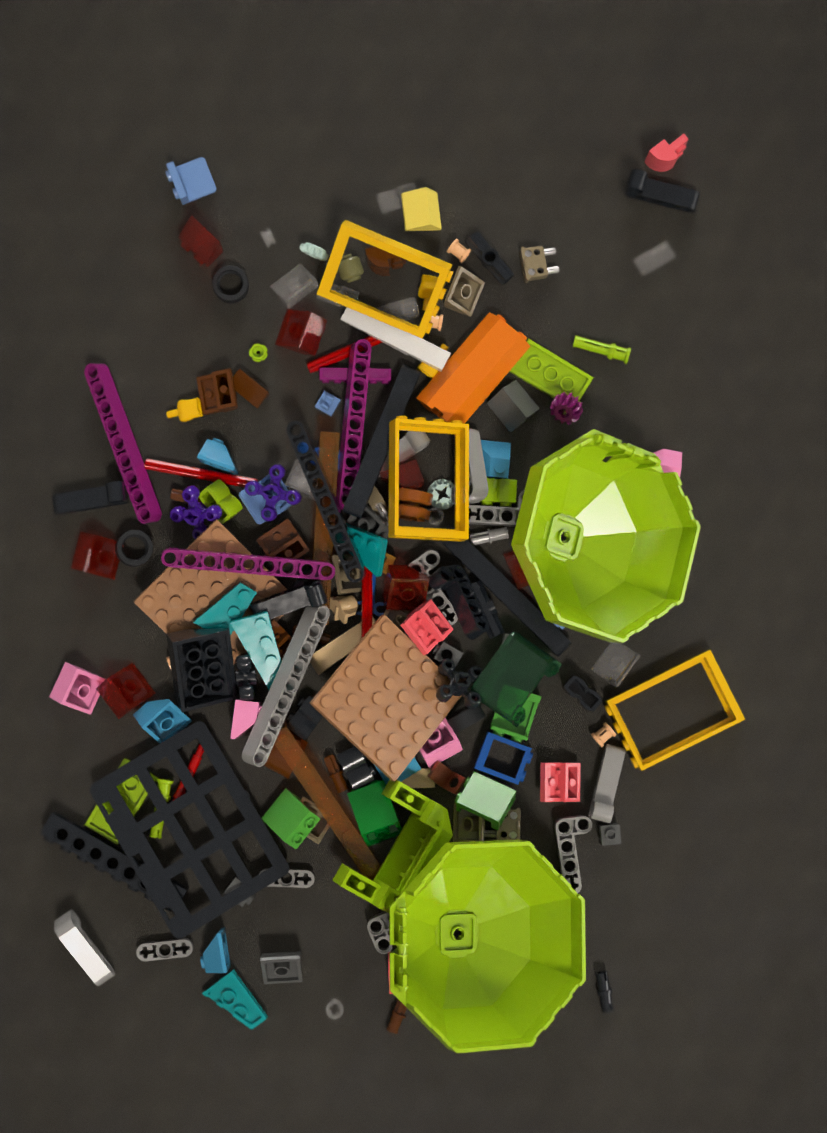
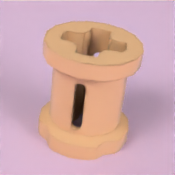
M455 239L448 248L447 253H452L462 264L472 250L465 248L459 243L458 239Z
M443 314L436 317L432 316L430 321L433 323L432 328L440 332Z
M606 722L601 729L591 734L601 747L612 736H616V733Z

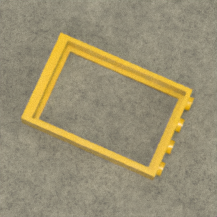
M345 220L339 229L317 295L423 339L425 334H429L432 329L433 323L430 321L432 316H437L440 308L437 304L439 299L443 300L447 289L444 286L452 278L453 271L450 270L453 264ZM350 236L439 273L420 326L331 290Z
M396 416L395 419L389 422L388 538L463 542L469 539V424H462L460 420H452L451 423L444 422V419L426 421L424 417H416L412 420L408 419L407 416ZM399 430L455 435V529L399 526Z
M711 650L692 657L605 700L606 705L604 706L608 716L612 715L615 721L613 723L617 734L621 733L624 739L621 741L626 751L629 750L632 755L630 761L635 769L638 768L640 771L745 720ZM701 662L728 718L642 759L615 704Z

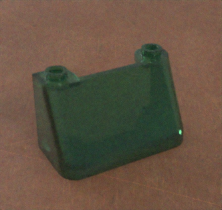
M512 632L476 680L471 691L480 694L482 704L515 727H518L525 720L526 712L522 706L544 675L546 677L556 675L562 664L519 633Z

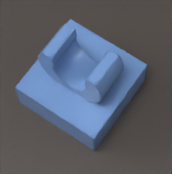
M324 390L315 408L332 417L341 400Z

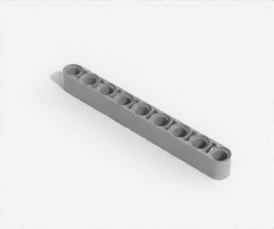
M306 606L242 751L244 762L257 767H261L267 762L329 619L330 611L327 606Z

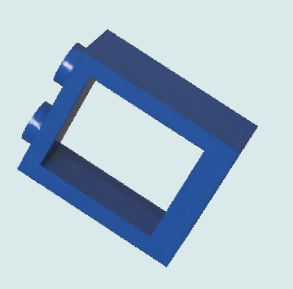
M487 732L474 768L518 785L519 781H524L527 772L524 770L526 763L530 764L533 757L532 748ZM494 739L524 750L515 778L484 767Z

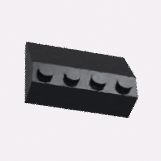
M229 628L185 629L166 634L175 702L181 712L238 699Z

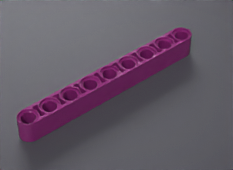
M365 339L358 340L350 348L335 496L340 510L344 508L342 498L343 496L348 497L360 468L371 359V344ZM358 345L364 347L363 354L357 350ZM357 363L362 366L363 370L361 373L355 368ZM354 382L361 386L359 392L354 389ZM352 401L358 403L359 409L357 411L352 408ZM351 420L356 422V430L350 427ZM349 439L355 442L354 449L348 446ZM347 458L353 461L352 468L346 465ZM345 477L350 478V487H347L344 484Z
M102 363L88 364L85 367L84 374L137 519L144 524L158 522L161 519L162 512L107 365Z
M166 548L161 553L162 563L167 567L317 580H330L335 576L334 566L327 561ZM166 553H174L175 560L170 563L166 562L164 559ZM186 555H194L195 561L192 564H186L184 562ZM213 556L215 558L214 564L211 566L205 565V557ZM231 557L234 559L232 567L224 566L226 558ZM247 559L253 560L254 563L250 569L243 567V563ZM266 561H272L273 567L269 571L263 569V564ZM286 562L292 564V569L289 572H283L282 566ZM305 564L311 565V571L308 574L302 573V567ZM329 566L330 573L325 576L322 575V567Z

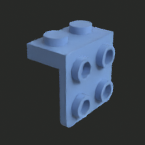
M200 157L175 167L173 161L166 164L168 170L165 173L169 182L173 181L175 188H172L176 200L180 198L182 205L216 192L217 188L205 158Z
M270 474L259 481L260 485L266 486L270 483ZM281 479L280 485L283 490L289 491ZM252 485L251 489L253 492L255 490V487ZM245 489L240 491L239 497L255 522L259 525L266 522L261 517V511L266 505V500L263 496H250L245 492ZM273 490L268 491L271 494H273V496L278 495ZM285 500L278 501L276 504L277 515L283 513L292 505L288 504ZM268 510L267 515L270 517L271 512Z

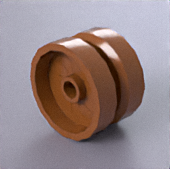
M399 488V503H402L399 504V519L412 522H429L431 512L419 506L432 505L433 494L419 490Z

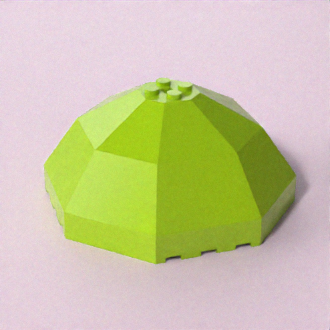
M592 429L530 467L511 546L546 621L607 642L624 643L630 636L639 633L649 626V623L653 620L659 619L668 613L669 609L683 602L701 526L693 516L691 511L693 508L688 496H685L681 488L683 484L678 473H664L660 465L661 460L656 454L630 443H622L620 439ZM612 456L607 462L602 461L605 457ZM563 532H564V536L566 537V540H563V541H562V540H561V534H563Z
M518 839L445 843L389 907V945L397 946L396 949L390 952V992L447 1049L455 1053L532 1047L540 1033L548 1028L558 1011L566 1006L573 997L572 994L586 981L585 899L534 848L535 846L530 841ZM456 929H458V931H461V935H458V939H456V937L453 935Z

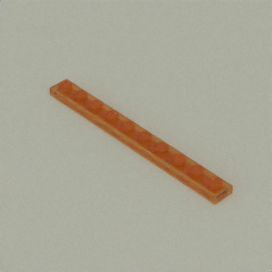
M320 431L318 457L336 498L340 433ZM320 478L317 479L316 487L319 490L324 485L323 480ZM328 496L322 499L323 506H330L331 499ZM316 504L312 560L327 561L332 564L333 542ZM335 514L331 515L329 519L332 525H335ZM322 567L321 574L324 576L328 575L331 571L330 567ZM331 579L321 580L328 601L322 605L327 606L330 611Z
M283 727L280 729L274 743L361 873L367 878L374 880L381 865L288 727Z

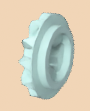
M308 242L300 244L301 252L321 261H326L329 257L326 250Z
M445 479L435 480L429 486L427 492L433 494V507L444 510L454 505L451 495L455 485L451 481ZM445 487H447L446 495H448L447 497L449 498L443 497L442 499L437 501L439 499V494L435 490L442 491L443 489H445Z

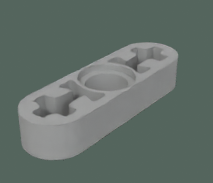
M269 868L263 869L259 874H261ZM289 869L288 873L292 875L290 883H284L280 878L278 883L273 882L267 887L308 888L313 885L315 875L308 869ZM295 872L299 873L298 877H303L304 873H307L311 880L307 884H304V880H297L298 884H294L296 879Z
M188 938L145 942L137 948L136 954L141 961L187 957L193 952L194 944ZM184 942L186 946L190 947L186 953H184L183 949L176 950L177 954H174L175 948L173 943H176L175 947H180ZM167 944L171 949L170 954L163 955L160 952L161 945ZM154 945H157V956H154L155 952L149 953L147 957H145V954H141L144 947H147V950H153Z

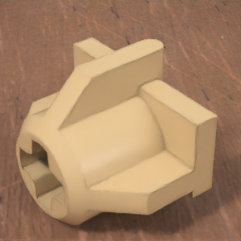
M341 595L330 597L329 608L335 614L334 620H341L343 624H346L348 617L356 614L358 602L352 595L347 597Z

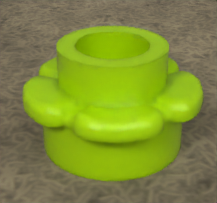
M256 343L249 350V356L255 362H260L267 358L268 354L265 345Z

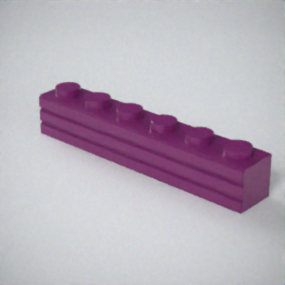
M320 368L319 379L322 383H329V381L336 384L341 382L347 383L348 368ZM356 368V370L360 373L363 370L362 368ZM370 368L368 382L370 384H377V382L389 384L391 382V369Z

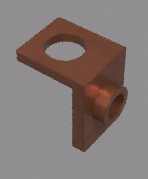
M438 760L427 776L441 788L455 795L458 794L466 781L465 777L453 772ZM458 778V785L451 788L452 780Z

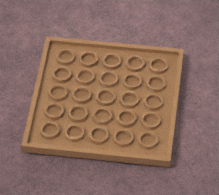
M217 519L186 548L190 550L252 555ZM188 554L184 558L186 564H192L195 561V556L192 554ZM213 556L205 557L204 564L207 566L213 565L215 558ZM228 557L224 560L225 567H232L234 565L233 558ZM245 560L243 567L245 569L252 568L253 560ZM167 567L133 602L167 634L185 629H203L193 623V620L202 615L239 582L257 592L251 603L287 589L274 576ZM250 605L242 618L253 615ZM283 615L273 619L277 622ZM235 631L230 635L233 665L236 663L237 656L247 652Z
M383 614L311 700L310 704L391 781H396L461 696L452 695L447 702H440L436 698V691L441 685H449V678L442 676L438 671V666L427 655H423L418 647Z

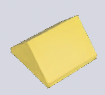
M424 187L401 193L405 231L441 230L437 192Z

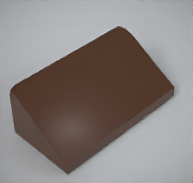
M240 368L233 376L235 391L257 409L270 395L268 391Z

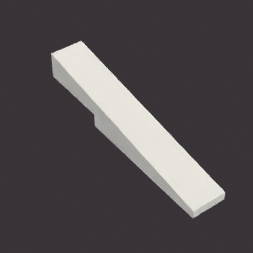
M348 307L340 319L442 372L451 354L420 337Z

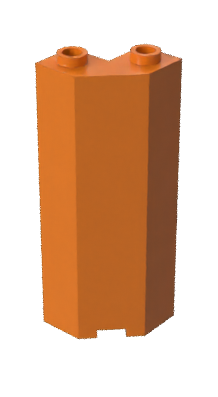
M489 312L447 361L442 372L439 371L416 399L425 409L435 414L439 419H444V422L451 423L452 420H460L462 424H465L531 347L526 341L527 337L507 324L505 318L500 314L496 316Z

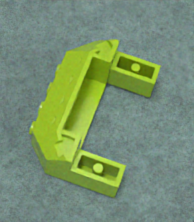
M389 780L382 795L412 813L374 880H371L342 863L332 880L339 886L389 913V907L453 836L448 810L398 780Z

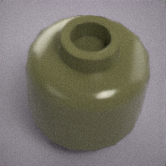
M350 253L342 257L338 272L341 280L349 283L361 279L364 269L358 256L352 257Z

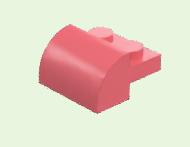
M682 134L670 145L665 139L649 150L644 161L645 164L657 172L671 170L677 159L684 154L683 151L687 148L686 144L689 139L685 134Z
M431 599L411 611L407 615L408 618L400 625L423 655L428 654L454 630Z
M541 762L540 802H580L581 763Z

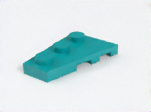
M347 524L363 565L376 577L382 576L388 539ZM343 532L338 533V542H345L346 535ZM347 550L354 557L352 551Z
M239 582L202 615L193 620V623L203 629L229 628L231 635L234 629L230 621L242 618L257 592Z
M234 969L202 993L204 996L215 1001L219 1007L229 1011L234 1018L251 1030L268 1018V1015Z

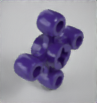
M280 464L270 467L269 474L271 480L268 485H260L257 481H249L245 485V492L248 495H262L266 500V505L261 511V517L265 521H273L277 517L276 504L278 501L285 500L290 505H296L302 499L301 493L297 490H283L280 482L285 476L286 470ZM276 469L279 470V475L275 473ZM252 485L255 487L254 492L251 489ZM273 490L278 495L273 496V494H271L268 491ZM292 494L295 495L294 501L291 498ZM268 510L271 512L270 517L267 515Z
M191 485L182 492V498L188 502V508L186 509L181 505L174 507L170 511V518L177 523L185 519L188 524L194 525L192 536L196 540L208 528L204 525V519L210 522L218 520L222 516V509L218 505H211L207 508L202 502H198L200 491L196 486Z

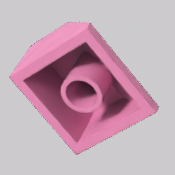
M65 662L49 697L62 705L91 715L107 680L83 668Z
M235 700L230 739L239 738L254 726L262 708V702Z
M444 718L419 752L430 769L437 760L442 762L463 749L447 719Z

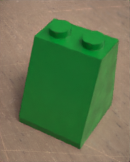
M375 780L368 786L359 787L355 790L352 789L351 792L347 793L360 833L367 847L399 836L402 831L392 800L382 795L386 787L384 780Z

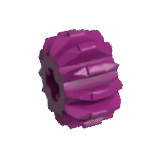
M565 392L561 393V395H556L553 399L554 401L550 404L552 409L551 415H555V420H561V424L566 422L570 425L572 422L578 421L583 413L581 408L583 402H579L578 397H573L572 392L568 395Z

